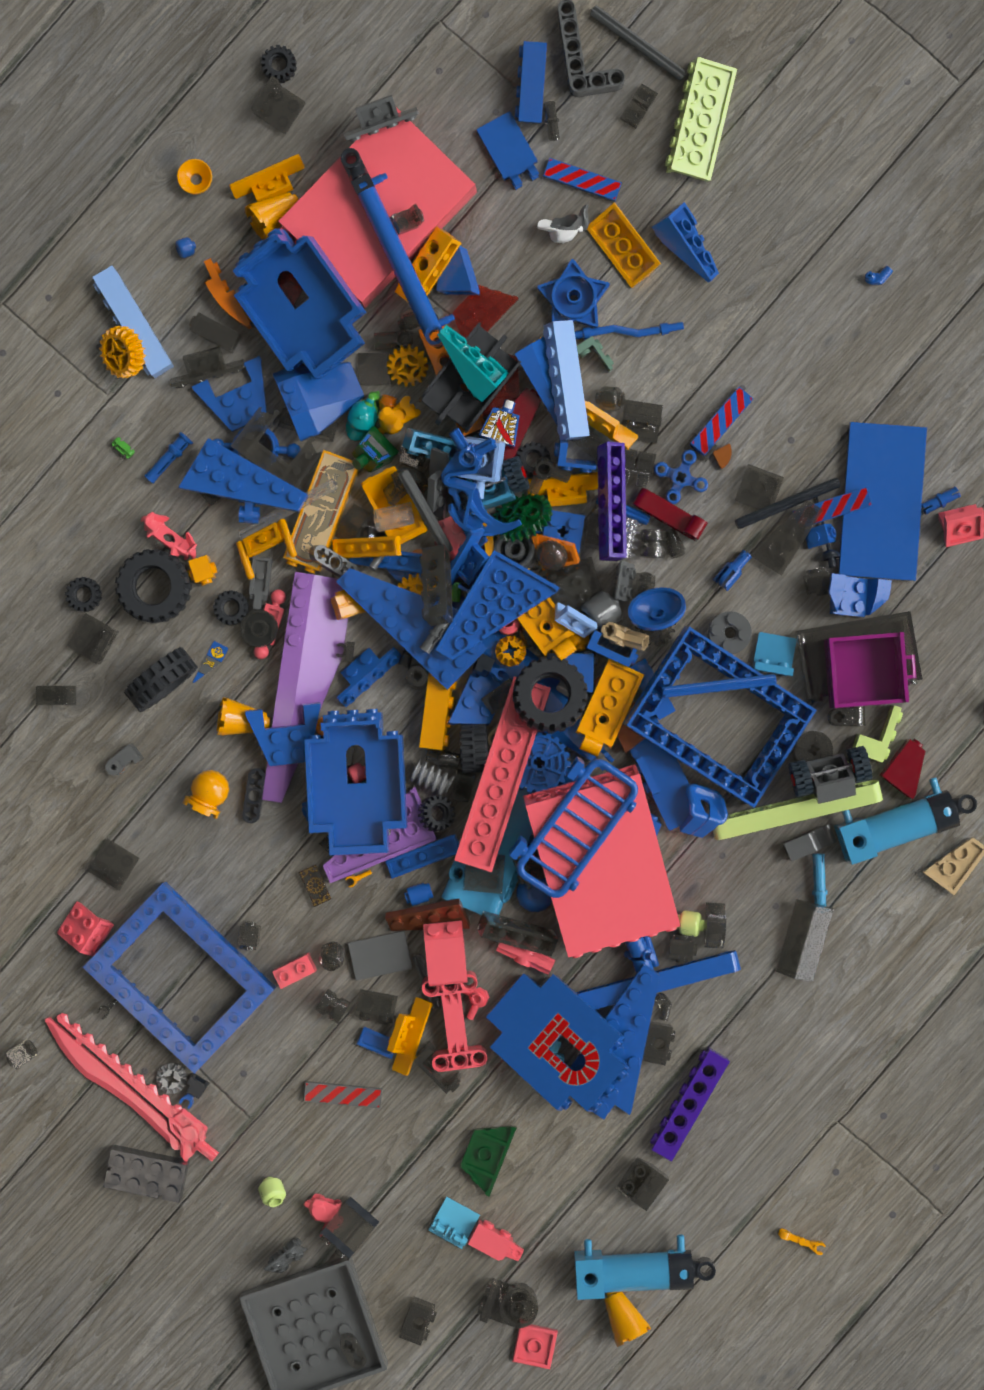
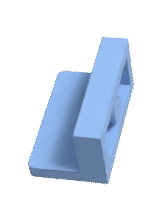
M559 602L555 604V621L581 637L585 638L597 629V622L572 607L564 606Z

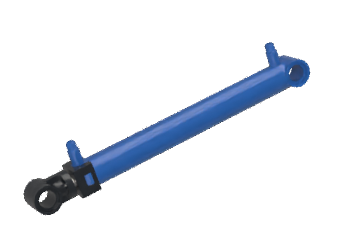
M354 148L345 149L341 154V162L426 341L432 347H440L443 345L441 340L432 341L430 335L433 332H440L442 326L455 320V318L451 314L438 320L382 203L375 185L387 179V174L383 173L371 178L358 151ZM355 156L356 161L353 164H348V157Z

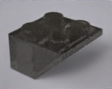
M637 1157L615 1189L647 1211L665 1187L669 1178L667 1174L653 1164Z

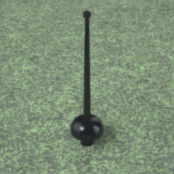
M830 543L826 544L827 550L821 555V561H828L829 568L837 567L835 559L841 556L837 550L831 549Z

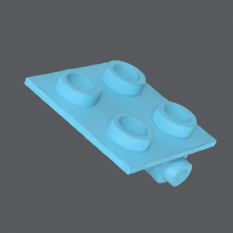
M446 1197L428 1231L462 1249L466 1245L480 1214Z

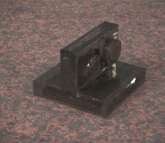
M625 399L621 424L638 435L636 441L657 444L663 405Z

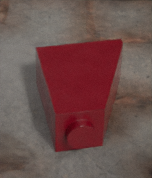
M906 739L879 775L909 799H914L916 796L926 752L922 748L923 744L916 739Z

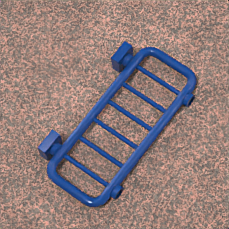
M577 756L567 769L566 775L573 781L576 777L578 779L537 836L527 847V839L520 835L509 850V856L517 860L521 856L517 863L518 875L552 898L562 897L569 889L574 891L578 887L579 881L576 879L626 811L631 813L636 807L637 803L634 802L638 794L636 782L602 759L593 760L584 768V761ZM596 767L605 769L630 787L629 795L624 800L589 775ZM587 779L622 802L614 815H611L578 792ZM575 795L610 818V821L602 831L566 808ZM563 811L599 834L591 847L555 824ZM552 827L588 850L579 863L544 840ZM541 842L576 865L568 879L532 855ZM529 858L565 881L559 890H553L527 873L524 866Z

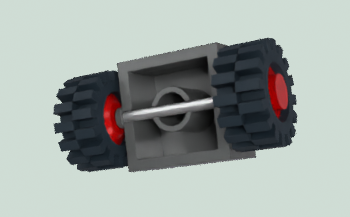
M859 746L848 749V762L844 753L808 762L800 760L789 763V774L795 795L801 797L814 793L818 804L855 796V782L869 781L873 777L866 748Z

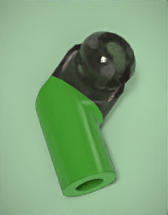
M461 577L452 585L450 601L460 602L461 589L458 588L459 583L468 586Z

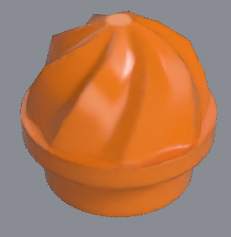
M383 394L382 398L378 401L379 409L381 410L388 406L391 409L397 405V398Z

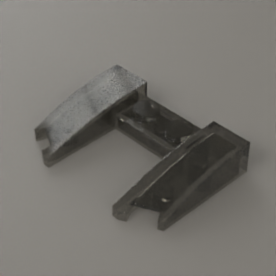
M259 407L230 447L255 465L297 488L322 453H316L311 443L315 439L313 436H310L288 465L258 442L280 413L278 410H274L273 414L261 412L262 407Z

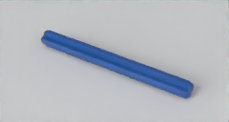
M771 674L662 687V696L667 698L776 685L777 680L776 676Z

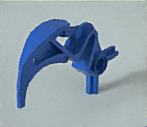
M459 428L451 431L449 435L458 450L442 471L441 479L449 487L448 492L453 496L455 504L451 503L448 505V512L455 523L467 532L472 529L483 528L485 532L482 536H495L522 525L520 520L503 523L494 519L483 506L479 489H477V483L452 477L478 473L481 468L483 455L497 448L495 440L489 438L476 445L475 443H468ZM465 453H470L473 458H468ZM461 491L468 497L466 511L461 507V500L458 494Z

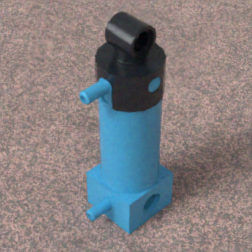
M934 777L929 779L933 794L925 796L924 799L864 819L860 817L852 819L850 811L845 810L842 811L845 822L835 825L834 828L846 862L853 865L877 857L878 852L960 826L959 815L974 812L977 808V800L968 794H960L952 799L949 791L940 790L937 778ZM965 798L970 802L969 807L966 809L961 805ZM858 836V843L853 845V839Z
M682 1234L676 1236L677 1250H667V1252L602 1255L601 1250H592V1240L590 1239L584 1240V1251H574L578 1300L605 1299V1293L690 1290L694 1288L695 1278L709 1281L714 1278L716 1269L713 1261L708 1257L692 1260L691 1250H685L684 1235ZM708 1265L710 1270L704 1273L700 1271L701 1267Z

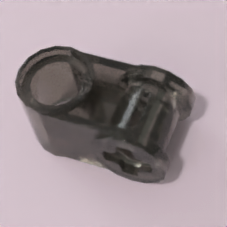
M865 707L832 709L827 715L828 722L834 726H866ZM834 715H841V719H834Z

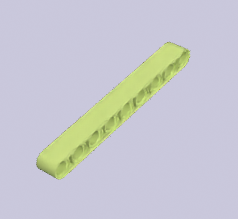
M870 780L855 784V796L818 804L815 795L811 794L728 814L726 822L718 825L713 830L715 840L727 839L878 803L883 800L879 781Z

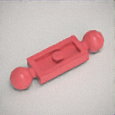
M280 589L272 592L271 600L273 603L272 605L266 603L264 612L271 614L277 622L276 637L285 609L280 608V604H283L286 600L285 592ZM276 637L269 643L270 645L274 646ZM267 645L254 648L256 658L265 659L269 655Z

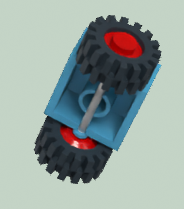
M519 456L503 461L500 481L485 482L484 499L481 500L486 510L516 500L515 493L529 489L528 477ZM466 478L467 481L474 483V480ZM461 491L458 493L461 507L466 511L468 497ZM450 495V497H451V499H452V503L455 504L454 499H453V496Z

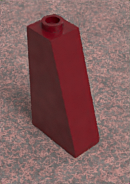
M526 388L514 401L516 404L513 413L519 415L516 444L514 449L505 446L503 461L517 455L541 404L540 397L534 389L529 390Z

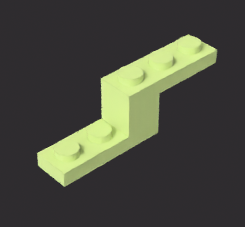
M891 705L879 741L857 734L852 748L864 746L869 759L882 763L884 759L887 760L890 749H888L890 741L893 742L896 736V731L894 730L896 723H900L903 715L901 712L902 708Z

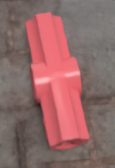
M502 936L496 951L513 958L515 962L526 967H532L548 975L555 962V959L538 952L536 948L525 943L516 942L506 936Z

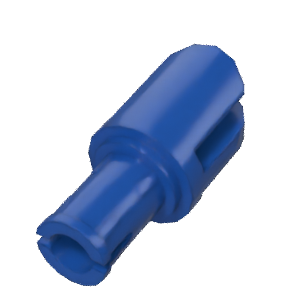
M743 549L735 560L730 563L727 562L713 579L721 587H724L726 591H729L742 575L741 569L752 558Z

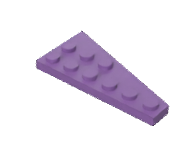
M416 787L406 794L408 827L388 829L389 852L333 856L323 865L330 883L437 840L434 831H429V828L423 827L424 823H420L422 818L418 817V814L421 813V811H418V808L422 807L420 805L422 802Z

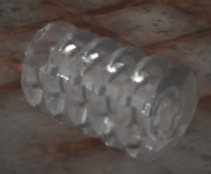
M626 518L627 558L636 556L631 550L637 549L633 542H638L639 539L634 537V535L640 534L636 527L642 526L637 520Z

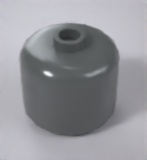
M605 591L596 592L580 606V613L597 622L596 631L602 633L603 625H606L608 622L617 623L622 618V611L618 600Z

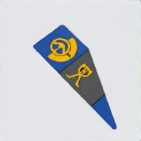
M216 641L212 643L193 683L223 661L228 651L226 646Z

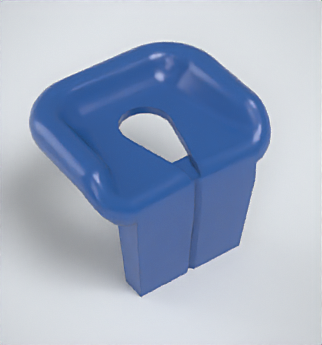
M698 784L687 786L686 796L690 815L679 827L680 832L703 838L718 825L726 822L728 817L726 804L722 795L714 789ZM701 800L708 803L709 814L705 812Z

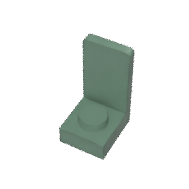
M591 336L577 346L578 357L584 358L591 353L590 349L593 348L607 371L610 373L613 370L612 365L614 363L608 354L605 356L601 351L603 347L598 339L594 340Z

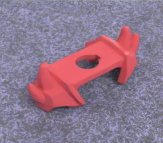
M151 512L141 518L140 521L144 522V530L147 531V537L153 536L171 550V555L177 557L182 555L184 560H187L189 557L192 559L196 558L195 548L197 544L194 542L193 537L189 532H186V539H183L167 527L164 522L168 521L169 517ZM164 535H171L175 542L166 541Z

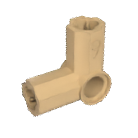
M608 622L602 626L601 632L604 638L608 639L611 644L621 647L627 646L645 651L648 647L649 635L633 631L628 627L613 622Z

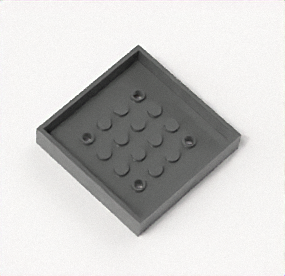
M347 1256L241 1293L240 1301L271 1390H330L387 1370L388 1361L352 1257L349 1259ZM334 1290L336 1294L332 1296L329 1294V1291ZM275 1309H280L281 1314H276ZM348 1345H353L355 1348L350 1350ZM297 1363L300 1365V1368L296 1369L293 1365Z

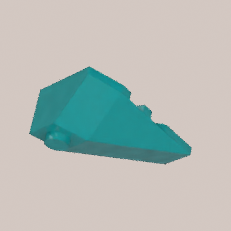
M446 325L437 334L467 388L481 402L509 374L491 356L487 358L482 355L480 348L468 345L466 339Z

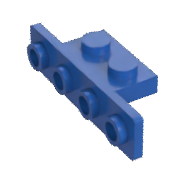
M483 528L472 529L466 534L464 543L458 548L456 557L451 561V566L442 577L443 580L439 585L441 588L452 586L459 576L468 586L474 585L489 559L488 554L478 545L485 532Z
M393 647L379 659L368 648L341 672L350 683V686L338 695L337 699L345 707L352 704L358 696L368 690L375 681L383 677L392 666H395L403 656Z

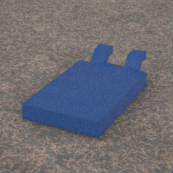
M510 111L476 129L503 180L510 179L515 190L522 187V181L518 175L526 170L532 181L539 178V172L534 164L538 163V160Z

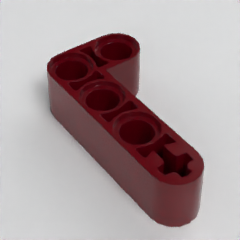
M643 487L632 503L638 509L694 541L699 540L708 524L707 521L699 516L685 512Z

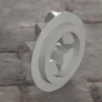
M175 1063L163 1065L156 1074V1083L159 1089L166 1094L180 1092L187 1082L185 1070ZM174 1071V1079H176L177 1081H173L170 1084V1086H168L169 1080L166 1079V1076H170Z

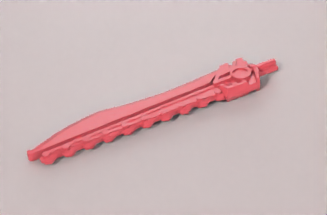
M64 1013L59 1014L56 1019L76 1039L51 1017L45 1019L57 1044L70 1062L87 1079L108 1090L134 1109L174 1150H180V1155L184 1161L187 1162L197 1150L210 1161H213L219 1154L217 1150L204 1141L208 1129L205 1124L185 1108H182L181 1105L176 1104L172 1106L169 1095L163 1094L160 1096L154 1084L147 1086L144 1076L141 1074L134 1075L129 1064L121 1065L117 1054L112 1053L108 1055L105 1044H95L93 1034L87 1033L83 1035L80 1024L74 1023L71 1025L68 1015ZM82 1044L87 1046L110 1068H112L118 1075H120L126 1082H128L134 1089H136L143 1097H145L151 1104H153L159 1111H161L167 1118H169V1124L168 1120L164 1116H162L156 1109H154L147 1101H145L139 1094H137L131 1087H129L123 1080H121L114 1072H112L106 1065H104Z

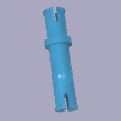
M816 853L812 854L814 912H827L826 895L828 890H826L825 854Z

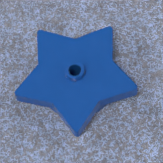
M571 259L559 279L538 285L537 289L552 306V322L573 320V322L598 328L597 303L609 288L610 283L587 277L576 261ZM576 295L578 299L572 301L570 297Z

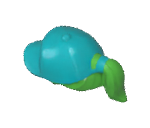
M371 391L367 399L358 401L351 407L346 422V433L351 440H362L370 429L375 426L378 419V409L375 402L380 399L379 391Z

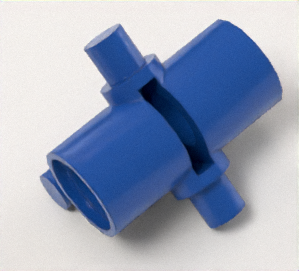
M644 936L635 942L626 941L628 950L624 952V957L632 960L636 974L643 964H646L653 970V967L659 966L650 937Z

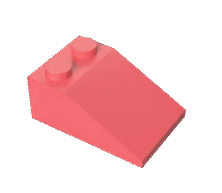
M462 921L424 924L429 986L467 983Z

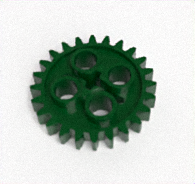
M523 493L520 498L515 496L516 500L502 504L503 508H497V513L493 514L494 519L503 523L520 520L522 525L496 536H499L500 540L505 539V542L510 539L512 542H515L516 539H519L521 542L523 537H526L528 540L531 534L536 536V531L542 532L541 527L548 526L547 522L551 521L550 516L553 515L550 502L547 498H544V495L539 497L538 493L534 496L532 493H529L525 496Z

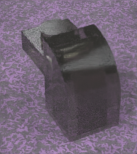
M402 468L392 473L393 481L383 490L388 503L394 506L408 494L398 477L401 471L408 470L422 494L428 489V481L425 474L414 468Z
M706 902L704 947L723 948L726 936L725 904Z

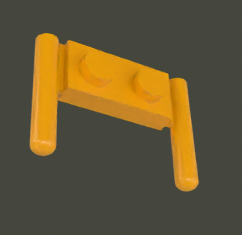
M280 519L277 523L274 522L249 535L243 541L236 542L248 579L254 578L249 557L252 558L285 541L289 556L291 558L297 556L285 519Z

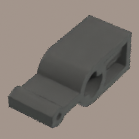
M830 824L782 842L789 861L792 862L837 841Z

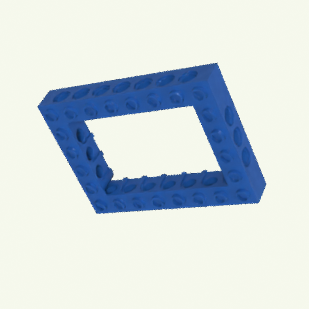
M684 626L623 724L747 805L755 808L817 710L778 684L745 688L785 715L744 779L730 771L726 766L710 758L711 756L696 749L694 745L684 741L677 734L670 732L663 725L649 718L657 714L659 711L658 707L665 698L662 696V687L672 686L676 679L679 680V674L686 663L691 661L692 654L730 679L763 675L690 626Z
M167 882L162 883L83 966L95 980L194 1074L276 988L263 973ZM163 911L247 990L197 1044L191 1040L189 1035L186 1036L177 1027L178 1024L176 1022L173 1023L164 1015V1011L162 1009L159 1010L149 1000L148 996L142 994L135 987L136 984L134 982L131 983L121 974L122 971L120 969L117 970L112 965L128 947L135 943V940L148 929V926Z

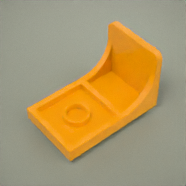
M393 466L384 469L373 477H368L361 483V486L387 537L400 536V544H403L428 530L398 477L399 473L396 467Z

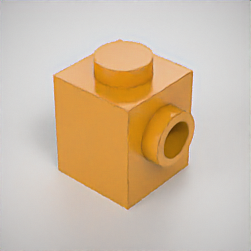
M208 555L188 561L191 568L188 570L189 576L192 581L195 580V583H201V586L212 583V579L216 578L215 573H218L214 562H211Z

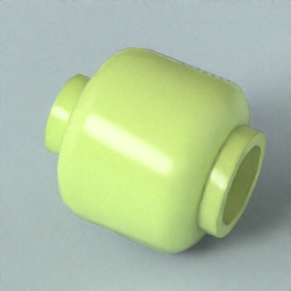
M685 910L681 915L678 914L680 927L676 928L681 935L697 937L700 931H704L705 920H702L699 912Z
M267 1177L258 1187L261 1200L267 1206H279L286 1197L282 1181L278 1178Z

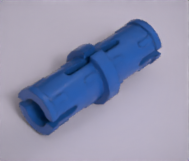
M954 486L942 494L938 493L934 498L922 503L921 508H926L923 512L927 515L939 507L944 508L947 503L960 498V492L955 493L959 491L957 487Z

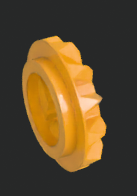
M506 636L499 640L496 645V657L503 665L516 666L524 660L526 646L516 636ZM509 643L512 648L517 649L514 651L513 659L510 653H503L508 650Z

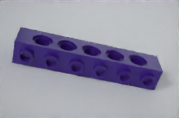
M607 441L597 446L599 560L617 562L627 558L625 443Z
M709 1047L706 1051L703 1050L698 1058L699 1064L691 1069L688 1075L690 1077L687 1084L684 1083L679 1090L681 1095L678 1100L672 1102L669 1108L671 1112L668 1117L664 1116L659 1125L661 1127L658 1134L654 1133L650 1140L651 1149L671 1162L730 1063L727 1057ZM707 1065L713 1067L710 1074L703 1073V1068ZM696 1082L703 1083V1088L699 1091L693 1089V1085ZM686 1099H692L694 1101L691 1107H685L683 1105ZM678 1115L684 1117L683 1122L680 1124L674 1123V1118ZM667 1132L674 1133V1138L668 1141L664 1139V1135Z

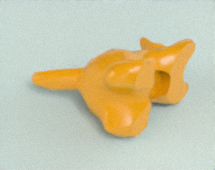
M410 396L403 397L392 409L389 406L381 409L378 414L380 423L378 430L382 434H396L401 431L406 422L421 415V411L416 409L414 404L410 403Z

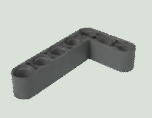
M572 0L560 1L558 5V21L570 93L575 97H584L621 90L625 81V74L622 70L609 69L591 73L585 72L575 5ZM566 7L569 8L571 12L565 14L561 10ZM571 26L574 28V31L568 33L564 28ZM574 45L577 47V50L571 52L567 47ZM572 64H578L580 66V69L572 70L570 66ZM619 77L621 82L613 83L611 78ZM594 80H600L602 82V85L594 86L592 82ZM575 83H581L583 85V88L575 89L573 85Z

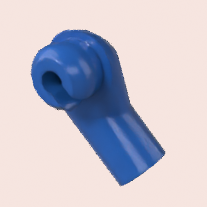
M885 266L880 273L869 271L865 274V281L869 285H882L893 273V270L889 266Z

